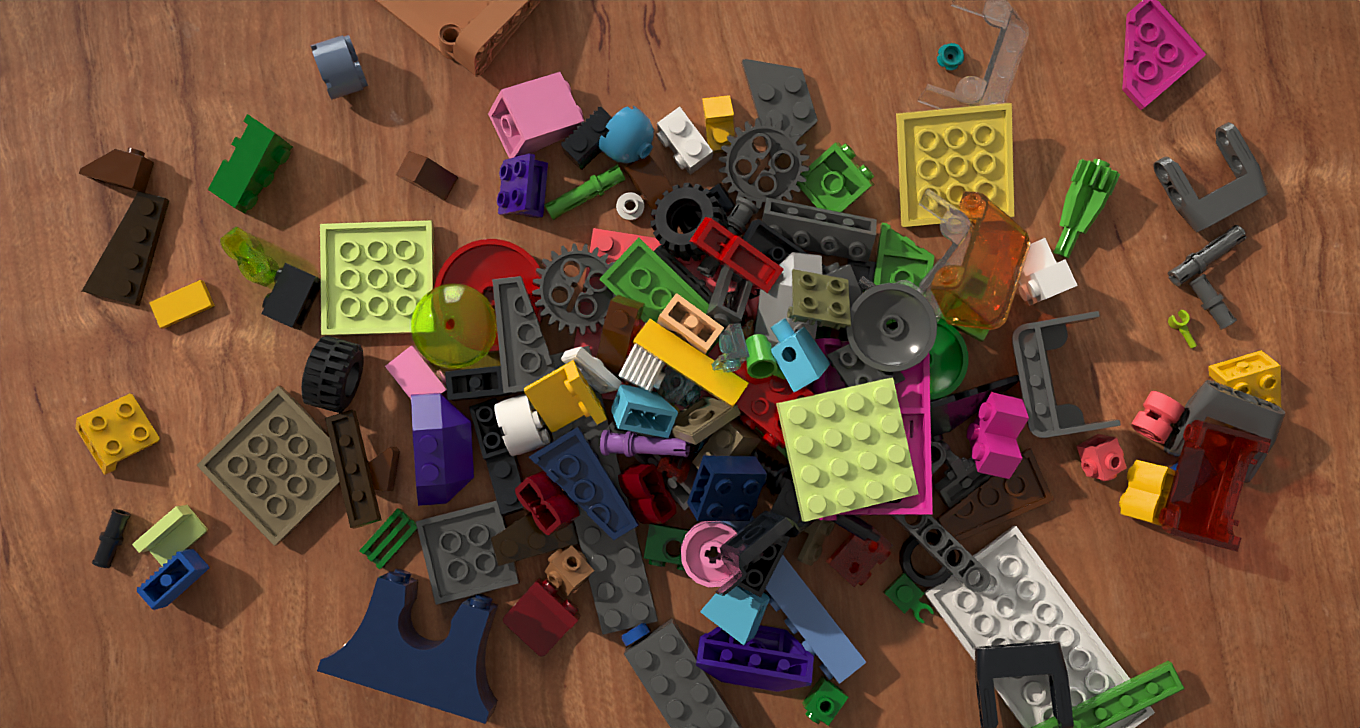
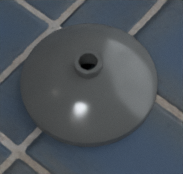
M900 283L876 285L861 294L850 309L851 326H847V336L851 348L864 363L875 369L889 372L909 369L921 362L934 345L937 335V320L932 305L923 294L908 285ZM888 320H896L898 326L895 329L888 328L886 324Z

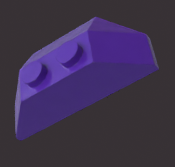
M441 393L412 394V431L418 506L447 504L474 478L471 421Z
M760 625L755 637L743 645L718 626L709 633L700 636L696 666L720 682L779 692L812 684L814 656L809 651H806L800 642L785 629Z

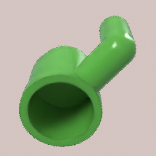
M762 334L752 335L745 341L744 353L748 374L757 379L767 378L771 375L786 379L771 352V343Z

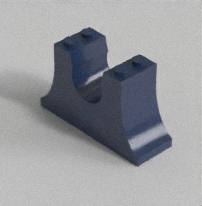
M395 569L394 572L391 571L378 577L368 609L359 628L341 649L332 652L320 660L317 671L486 724L494 713L498 701L489 686L485 667L487 641L498 604L492 603L493 599L485 595L476 594V597L471 596L460 605L452 618L447 638L439 641L428 640L417 633L411 621V610L417 599L418 579L411 578L412 573L401 569Z

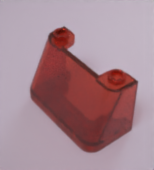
M1194 420L1184 430V445L1166 505L1159 514V523L1162 524V529L1171 535L1238 552L1242 538L1234 535L1233 525L1238 526L1239 521L1234 519L1233 516L1249 464H1257L1258 460L1254 459V456L1258 452L1268 453L1271 439Z

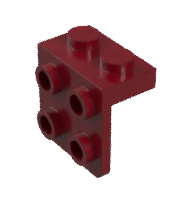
M541 578L503 617V623L538 656L543 657L578 622L581 615L577 613L579 609L569 599L563 600L557 594L558 589L547 579L543 581Z

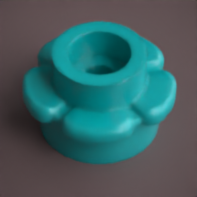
M955 43L945 44L938 50L937 62L941 67H946V70H955L964 61L963 50Z

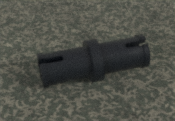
M121 509L112 510L105 532H101L99 536L101 542L94 560H92L93 565L101 568L111 567L117 547L123 543L124 538L122 534L131 516L127 511Z

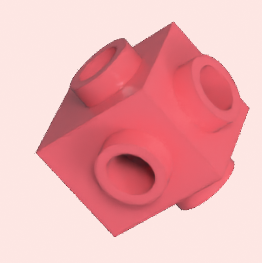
M1097 434L1076 446L1082 461L1081 467L1087 477L1109 481L1116 478L1118 473L1127 468L1124 453L1117 437Z

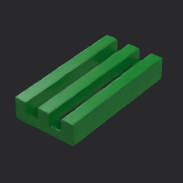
M397 508L359 551L365 554L371 562H374L379 570L382 569L417 531L416 522L400 508ZM398 517L402 518L400 523L372 552L370 550L371 547L380 539V537L389 529V527L398 519ZM408 524L410 528L407 530V532L398 540V542L389 550V552L382 559H380L378 555L404 528V526Z

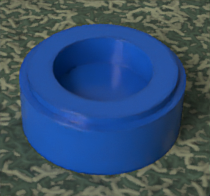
M641 623L623 634L621 639L625 646H628L649 633L650 630L646 623Z

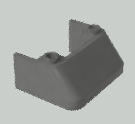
M1099 311L1023 324L1013 332L1012 344L1020 387L1029 416L1027 424L1033 435L1047 438L1121 426L1120 420L1116 419L1085 424L1083 413L1077 406L1072 404L1057 406L1047 351L1058 349L1066 343L1068 337L1067 324L1094 320L1100 317Z

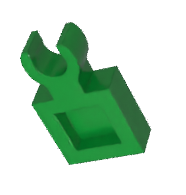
M903 572L883 591L904 614L911 608L913 616L921 623L925 622L919 616L921 609L925 608L931 614L934 613L929 605L919 601L924 593Z

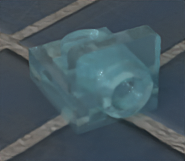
M737 323L730 324L719 335V347L724 354L720 355L712 363L713 370L723 369L724 372L736 371L750 357L741 324Z

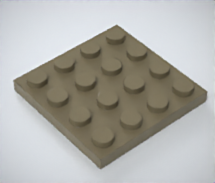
M277 386L197 464L200 470L274 546L279 545L340 485L329 434L282 386Z

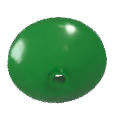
M936 317V339L929 352L930 400L939 399L952 393L965 378L969 363L968 350L962 335L954 326Z

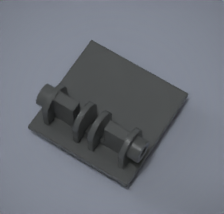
M850 344L827 354L831 366L836 369L841 381H844L845 387L892 377L895 385L905 380L901 371H882L867 365L855 354Z

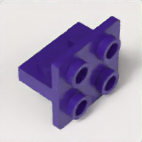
M530 153L503 161L499 171L501 179L500 192L497 196L499 215L518 214L533 218L543 217L548 170L547 162L535 160V155Z

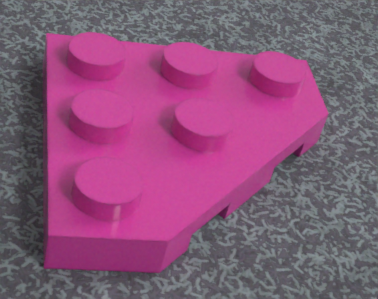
M1142 0L1126 15L1122 90L1140 110L1144 109L1206 55L1158 0Z

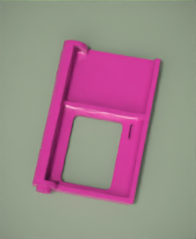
M815 339V342L826 358L827 354L850 344L849 342H841L839 339ZM929 353L915 366L902 370L901 373L905 380L895 385L919 494L902 498L899 503H880L822 517L819 520L835 521L837 520V515L933 514ZM831 362L820 378L812 382V392L814 394L846 388L836 369L831 366Z

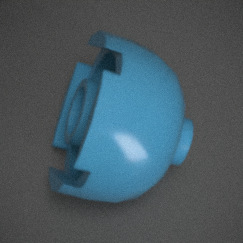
M628 106L624 107L606 125L609 132L606 138L601 135L599 148L616 162L632 163L650 154L653 148L654 128L650 119L636 106H633V109Z

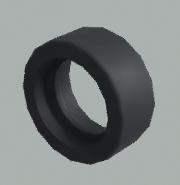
M927 532L926 541L935 543L938 540V534ZM910 536L903 543L899 552V564L903 573L914 583L924 587H935L945 583L952 575L943 566L936 574L931 576L921 575L913 568L911 554L919 543ZM951 550L947 555V561L950 565L956 563L954 550Z

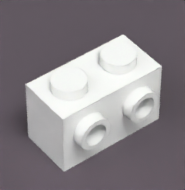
M678 107L657 123L658 133L656 135L665 148L670 147L675 154L673 159L682 170L685 168L691 175L712 160L713 150L681 107Z

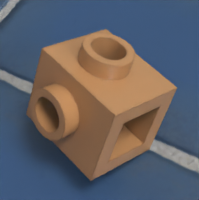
M572 545L565 551L560 548L548 558L550 564L544 571L549 582L554 587L559 588L566 597L585 583L594 572L593 568L586 562L587 558L585 555L577 551Z

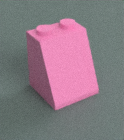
M561 72L501 89L488 112L509 159L528 153L531 154L569 136V134H573V130H577V126H581L582 122H584L582 110L576 105L571 95L570 85L564 80Z

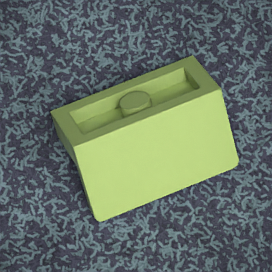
M188 505L176 506L132 545L139 553L150 551L163 567V564L172 559L176 552L187 550L208 529Z

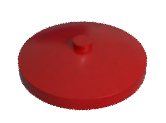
M481 239L460 247L445 261L435 282L434 303L443 327L454 339L465 346L479 351L498 352L499 342L492 279L521 276L540 325L544 318L540 317L544 307H535V303L540 300V297L532 296V291L540 289V287L532 284L533 279H541L536 274V269L540 268V266L523 248L505 240Z

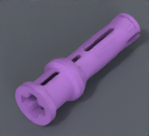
M603 430L600 439V450L604 456H608L610 453L625 454L626 457H632L636 453L688 457L690 445L687 444L690 443L678 438L637 436L633 431H627L626 434Z

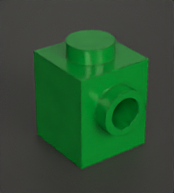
M822 675L802 702L807 710L805 715L817 724L822 721L829 726L849 697L842 689Z

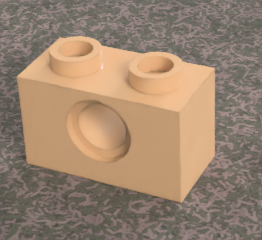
M677 293L659 315L657 321L659 325L705 355L724 329L723 326Z

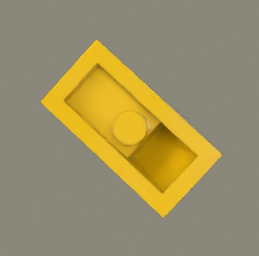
M730 96L703 98L707 144L713 150V153L725 152L721 147L723 145L731 146L727 136L732 135L735 137L734 112Z

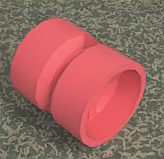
M1151 391L1143 403L1145 410L1137 413L1131 423V427L1144 437L1164 444L1172 432L1171 424L1178 422L1185 408L1171 397L1160 392Z

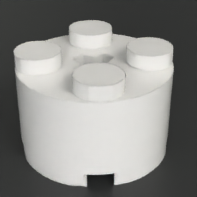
M525 393L495 404L497 423L503 429L505 436H502L511 456L521 455L552 443L547 428L544 429L543 425H546Z

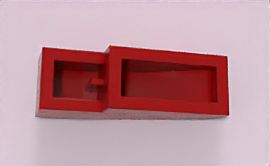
M705 217L690 239L692 244L766 293L769 292L784 268L712 218Z

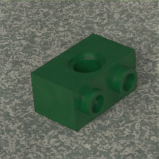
M649 524L644 559H649L648 564L665 567L666 562L677 564L676 569L685 571L681 553L670 555L666 550V545L672 540L679 541L682 544L686 533L690 529L662 524Z

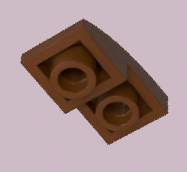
M650 155L624 167L637 191L642 193L651 210H657L655 202L657 199L662 200L664 198L662 193L666 190L669 193L673 191L672 186Z

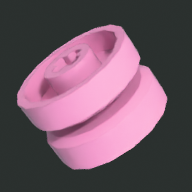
M702 521L694 525L686 533L681 545L682 564L687 575L696 583L706 587H721L734 577L722 561L720 547L738 532L722 521ZM711 547H716L718 555L713 558L709 557L707 550L710 551Z

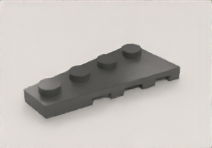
M518 276L492 279L503 393L524 392L525 387L556 369L523 278Z

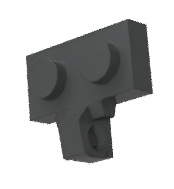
M949 449L946 452L944 461L948 467L944 472L946 477L936 483L934 487L943 503L950 509L993 475L979 473L975 460L972 457L968 460L965 457L960 459Z

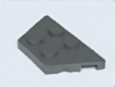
M749 59L742 60L741 64L758 118L760 117L762 125H765L769 117L772 118L773 126H776L782 120L783 130L793 126L790 135L793 137L801 134L800 137H802L817 124V116L801 68ZM764 137L766 147L768 149L769 143L768 140ZM776 143L769 152L770 159L779 149V143ZM783 153L778 154L776 161Z

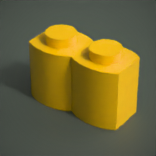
M1136 460L1128 470V488L1122 494L1119 501L1121 514L1162 526L1168 511L1169 498L1176 483L1177 471L1169 467Z

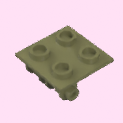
M792 269L793 307L789 306L787 318H791L793 322L799 321L804 323L809 319V325H814L817 321L819 327L827 326L839 330L840 327L851 326L848 279Z

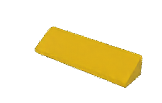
M652 319L648 320L633 340L635 345L731 408L734 407L749 384Z

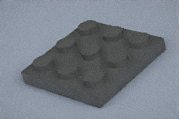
M497 501L416 521L436 605L520 583L515 562L497 566L491 537L506 528L505 519L500 514Z

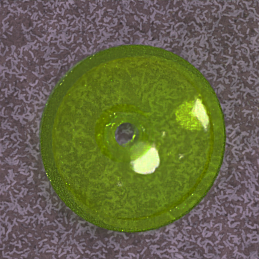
M445 284L432 289L418 302L411 320L412 338L418 351L431 363L449 369L465 368L480 361L491 349L497 333L496 315L487 298L476 289L463 284ZM453 319L455 326L453 329L448 330L446 322Z

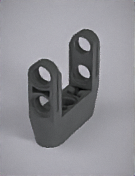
M1230 122L1223 124L1215 131L1216 144L1236 177L1230 183L1199 199L1177 162L1166 156L1153 164L1154 172L1175 209L1196 233L1268 194L1258 162L1237 127Z
M1206 380L1186 403L1183 414L1178 422L1174 424L1172 432L1164 444V452L1175 457L1185 453L1206 417L1213 418L1250 432V435L1234 459L1233 478L1248 483L1252 480L1274 445L1286 413L1282 408L1271 402L1218 382Z

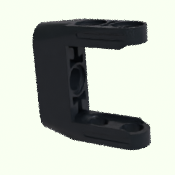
M1059 641L975 647V681L981 728H996L998 725L993 678L1048 674L1052 710L1059 728L1074 727L1068 672Z

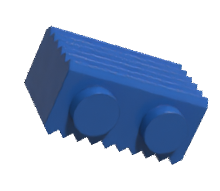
M194 549L178 551L176 555L172 556V559L163 564V567H159V571H155L154 575H150V578L146 579L145 583H141V586L137 587V593L151 609L165 608L209 569V566Z

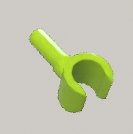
M1185 310L1178 312L1182 323L1177 322L1173 315L1170 316L1168 319L1169 326L1173 329H1179L1190 349L1196 347L1197 344L1186 325L1189 322V314Z

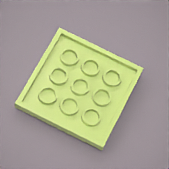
M432 220L320 224L321 335L436 333L434 222Z
M893 377L776 403L802 521L806 522L919 494Z

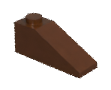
M617 295L609 304L602 328L597 358L603 362L607 370L622 382L619 374L631 352L645 303Z

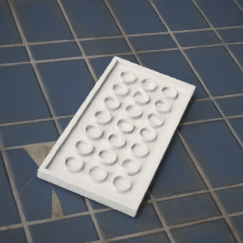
M1012 526L973 555L990 574L991 580L987 589L982 592L971 591L951 576L945 583L930 587L924 592L974 662L975 647L1059 641L1068 672L1072 707L1130 679L1017 526ZM973 570L968 576L970 585H974L980 579L978 570ZM1048 674L993 678L994 689L1023 728H1031L1054 716ZM1149 706L1106 728H1135L1155 712Z

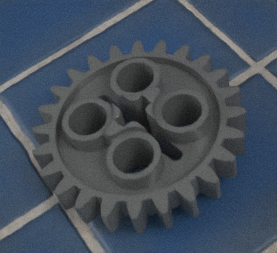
M760 117L756 118L754 127L749 121H746L745 131L740 127H736L737 137L727 136L731 146L723 145L721 147L723 151L727 152V155L719 157L720 161L726 163V166L720 168L719 172L727 173L728 175L722 180V183L731 182L732 184L728 192L731 193L737 190L739 192L737 198L746 197L751 202L756 201L758 209L761 208L763 202H766V198L783 201V196L791 201L793 199L791 190L801 191L797 181L806 182L807 180L801 172L809 171L810 169L809 166L802 164V161L809 159L810 155L801 154V151L807 146L806 144H797L801 134L792 137L790 133L793 126L783 130L782 120L776 126H773L771 117L767 119L765 125H762ZM763 136L768 140L769 147L767 150L759 151L754 145L756 137ZM779 143V149L768 162L771 168H764L754 183L750 184L748 182L750 177L760 166L758 158L763 160L773 146ZM785 153L789 155L791 165L787 168L780 167L776 161L778 154ZM746 159L751 163L752 170L750 173H742L739 170V160ZM761 177H771L774 181V188L771 190L763 189L760 185Z
M573 243L570 252L564 246H561V255L551 251L552 261L543 258L542 264L546 269H536V274L541 279H533L532 283L540 287V289L532 291V296L540 297V300L535 303V307H544L540 317L549 315L551 317L548 323L549 326L555 322L559 323L558 332H561L566 326L569 327V335L572 336L576 328L579 329L581 336H584L587 327H589L593 334L596 333L597 323L603 328L604 318L606 317L610 301L616 295L606 285L602 289H594L590 285L589 280L593 277L601 278L615 262L606 263L607 253L601 258L597 256L599 250L597 247L590 253L588 252L587 244L583 246L582 251H578L576 244ZM567 265H573L577 267L579 274L576 277H568L563 269ZM589 267L590 272L583 285V292L579 294L572 311L567 312L566 309L574 293L573 287H577L585 268ZM556 290L564 291L567 295V300L563 303H557L553 300L551 294ZM581 302H588L592 305L593 312L589 315H584L579 312L578 305Z

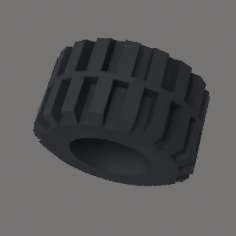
M684 183L683 188H680L679 185L672 186V192L669 193L666 190L662 193L664 198L662 200L657 199L655 202L657 210L652 209L651 216L655 220L650 222L655 238L674 257H680L683 261H690L691 257L694 261L701 260V255H705L706 258L710 255L692 244L690 239L705 217L712 218L728 230V223L725 220L727 218L726 212L711 191L707 188L704 190L699 184H695L693 187L690 183ZM695 211L702 212L701 222L696 229L686 234H679L677 232L678 224L686 214Z
M330 336L320 338L312 349L303 372L301 390L302 399L305 404L336 413H342L349 406L356 394L363 371L364 356L361 345Z

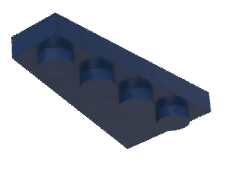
M579 426L529 456L613 540L639 525Z

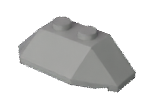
M792 252L786 257L787 259L779 264L784 270L769 292L766 293L760 289L753 335H765L773 348L779 341L770 327L786 318L794 332L805 327L815 341L817 321L814 325H809V319L806 323L793 322L791 318H787L789 306L793 307L792 269L822 274V256Z

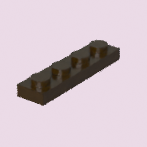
M351 409L326 417V425L350 528L356 529L381 521L356 411Z

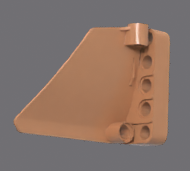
M542 0L374 1L444 57L456 60L478 77L484 73L506 42ZM448 40H455V42H453V43H449V42H447V41H448Z

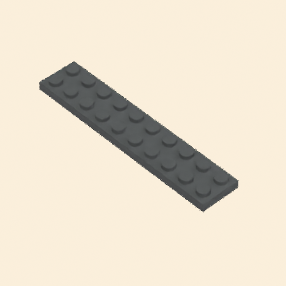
M590 346L582 347L592 356ZM565 352L551 355L556 370L565 365L561 360ZM591 386V388L599 398L604 409L605 415L607 417L602 394H600ZM583 415L559 430L552 432L555 441L579 426L630 508L628 498L622 492L618 481L621 469L617 453H610L608 456H604L600 450L603 430H610L608 417L607 420L597 425L591 416L586 418ZM575 503L580 514L574 522L581 550L587 558L586 562L594 570L589 577V582L602 634L637 627L641 623L657 622L658 617L636 529L633 528L613 540L587 515L583 508Z

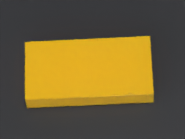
M202 280L149 302L157 323L162 329L215 306L207 286Z

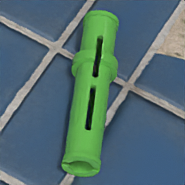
M618 164L597 176H590V180L544 205L551 218L555 220L597 195L601 197L605 194L604 191L626 179Z

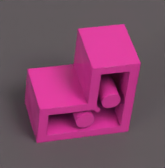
M991 392L986 402L981 404L978 416L967 429V439L972 449V458L975 460L979 473L1010 479L1021 462L1022 456L1016 439L1029 420L1023 399Z

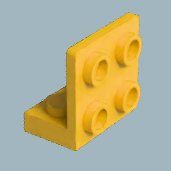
M1262 350L1208 366L1209 376L1216 382L1266 400L1281 408V365ZM1225 423V425H1227L1229 428L1234 427Z
M574 360L524 388L526 396L551 432L559 430L583 415L586 418L591 416L597 425L607 420L599 398Z
M132 394L125 395L76 419L75 429L104 475L116 470L117 462L159 442L160 439Z

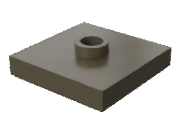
M703 396L677 414L670 436L696 445L741 413L737 405L731 408L721 400Z

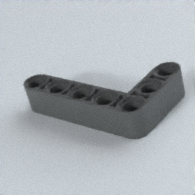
M931 442V447L936 451V459L932 462V474L943 464L946 458L945 449L937 442ZM902 498L895 500L893 503H899ZM890 515L962 586L974 592H982L988 588L991 578L987 569L931 515H918L916 522L913 524H908L905 521V515ZM931 529H935L938 532V540L934 544H928L926 541V534ZM956 549L959 553V560L955 564L950 565L947 561V555L951 550ZM978 570L980 574L978 583L970 585L968 581L970 572Z

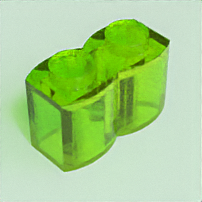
M235 226L220 238L223 250L229 257L237 261L238 268L246 279L264 287H267L274 281L275 275L280 268L272 257L264 254L261 242L254 235Z

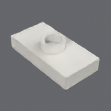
M582 347L565 351L561 358L565 364L574 360L588 383L600 394L616 391L622 383L604 367L601 360L591 356Z

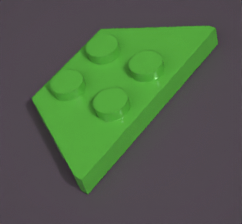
M882 223L880 225L873 287L884 283H900L917 290L919 283L933 267L934 255L924 248L916 246L908 237H903L891 229V226L887 223ZM930 289L923 292V295L927 298L928 301ZM890 319L887 321L886 324L888 325L897 321L894 319Z

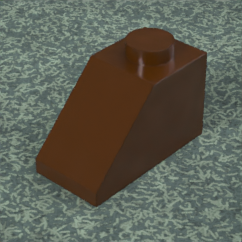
M128 148L127 152L114 149L80 168L79 174L91 180L145 193L154 162L145 158V153L137 149Z

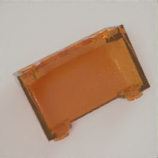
M964 191L959 209L965 218L972 219L975 227L962 265H947L940 268L934 276L930 289L947 324L988 330L997 329L1005 324L1008 318L1031 241L1027 231L983 193Z

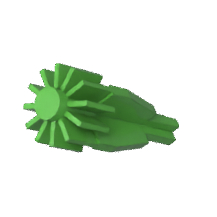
M1084 159L1079 160L1070 180L1073 183H1071L1066 194L1060 226L1064 227L1055 247L1054 254L1064 258L1070 257L1079 234H1086L1104 208L1109 195H1112L1120 174L1118 171L1111 170L1112 168H1110L1109 163L1100 159H1094L1093 162Z

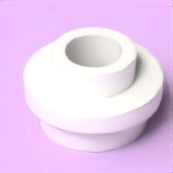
M625 193L617 201V212L625 220H636L644 211V202L636 193ZM632 201L636 206L633 210H627L625 204Z

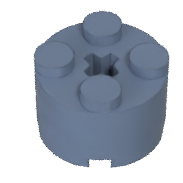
M341 35L310 45L321 77L327 85V92L331 100L364 90L363 87L368 86L349 35Z

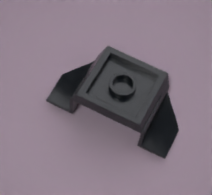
M768 511L762 512L720 547L722 561L734 577L715 592L718 595L725 596L747 578L748 574L744 570V566L760 560L764 555V550L770 545L780 543L786 536H798L815 519L806 522L801 520L796 524L787 517Z

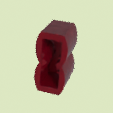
M654 464L631 465L618 475L620 488L625 496L630 499L632 512L640 523L663 524L676 514L675 501L669 491L665 489L662 474Z
M545 471L527 477L515 488V493L523 507L532 512L533 519L538 528L549 536L568 527L580 514L575 502L567 494L563 493L562 488L551 480Z

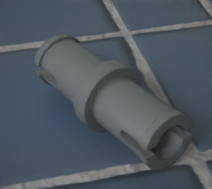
M1205 274L1188 283L1202 301V308L1210 312L1221 330L1237 321L1223 302V295L1215 291Z

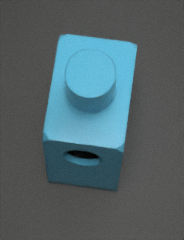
M786 318L771 326L770 328L779 341L771 349V352L793 392L819 379L830 365V362L807 329L802 327L794 332Z
M628 385L619 386L611 408L618 429L669 438L678 411L657 392L652 391L650 393L642 388Z
M737 585L725 596L716 593L702 608L701 613L741 644L745 645L755 637L770 598L764 592L759 597Z

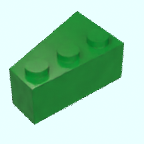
M248 114L243 121L248 125L241 139L235 137L231 144L236 148L230 160L224 159L208 188L210 192L244 214L256 205L259 193L264 187L271 184L275 171L289 159L290 150L293 148L279 135Z

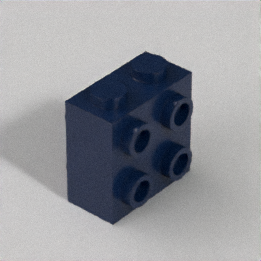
M703 455L687 504L697 521H750L753 510L757 506L761 489L766 482L767 473L756 456Z

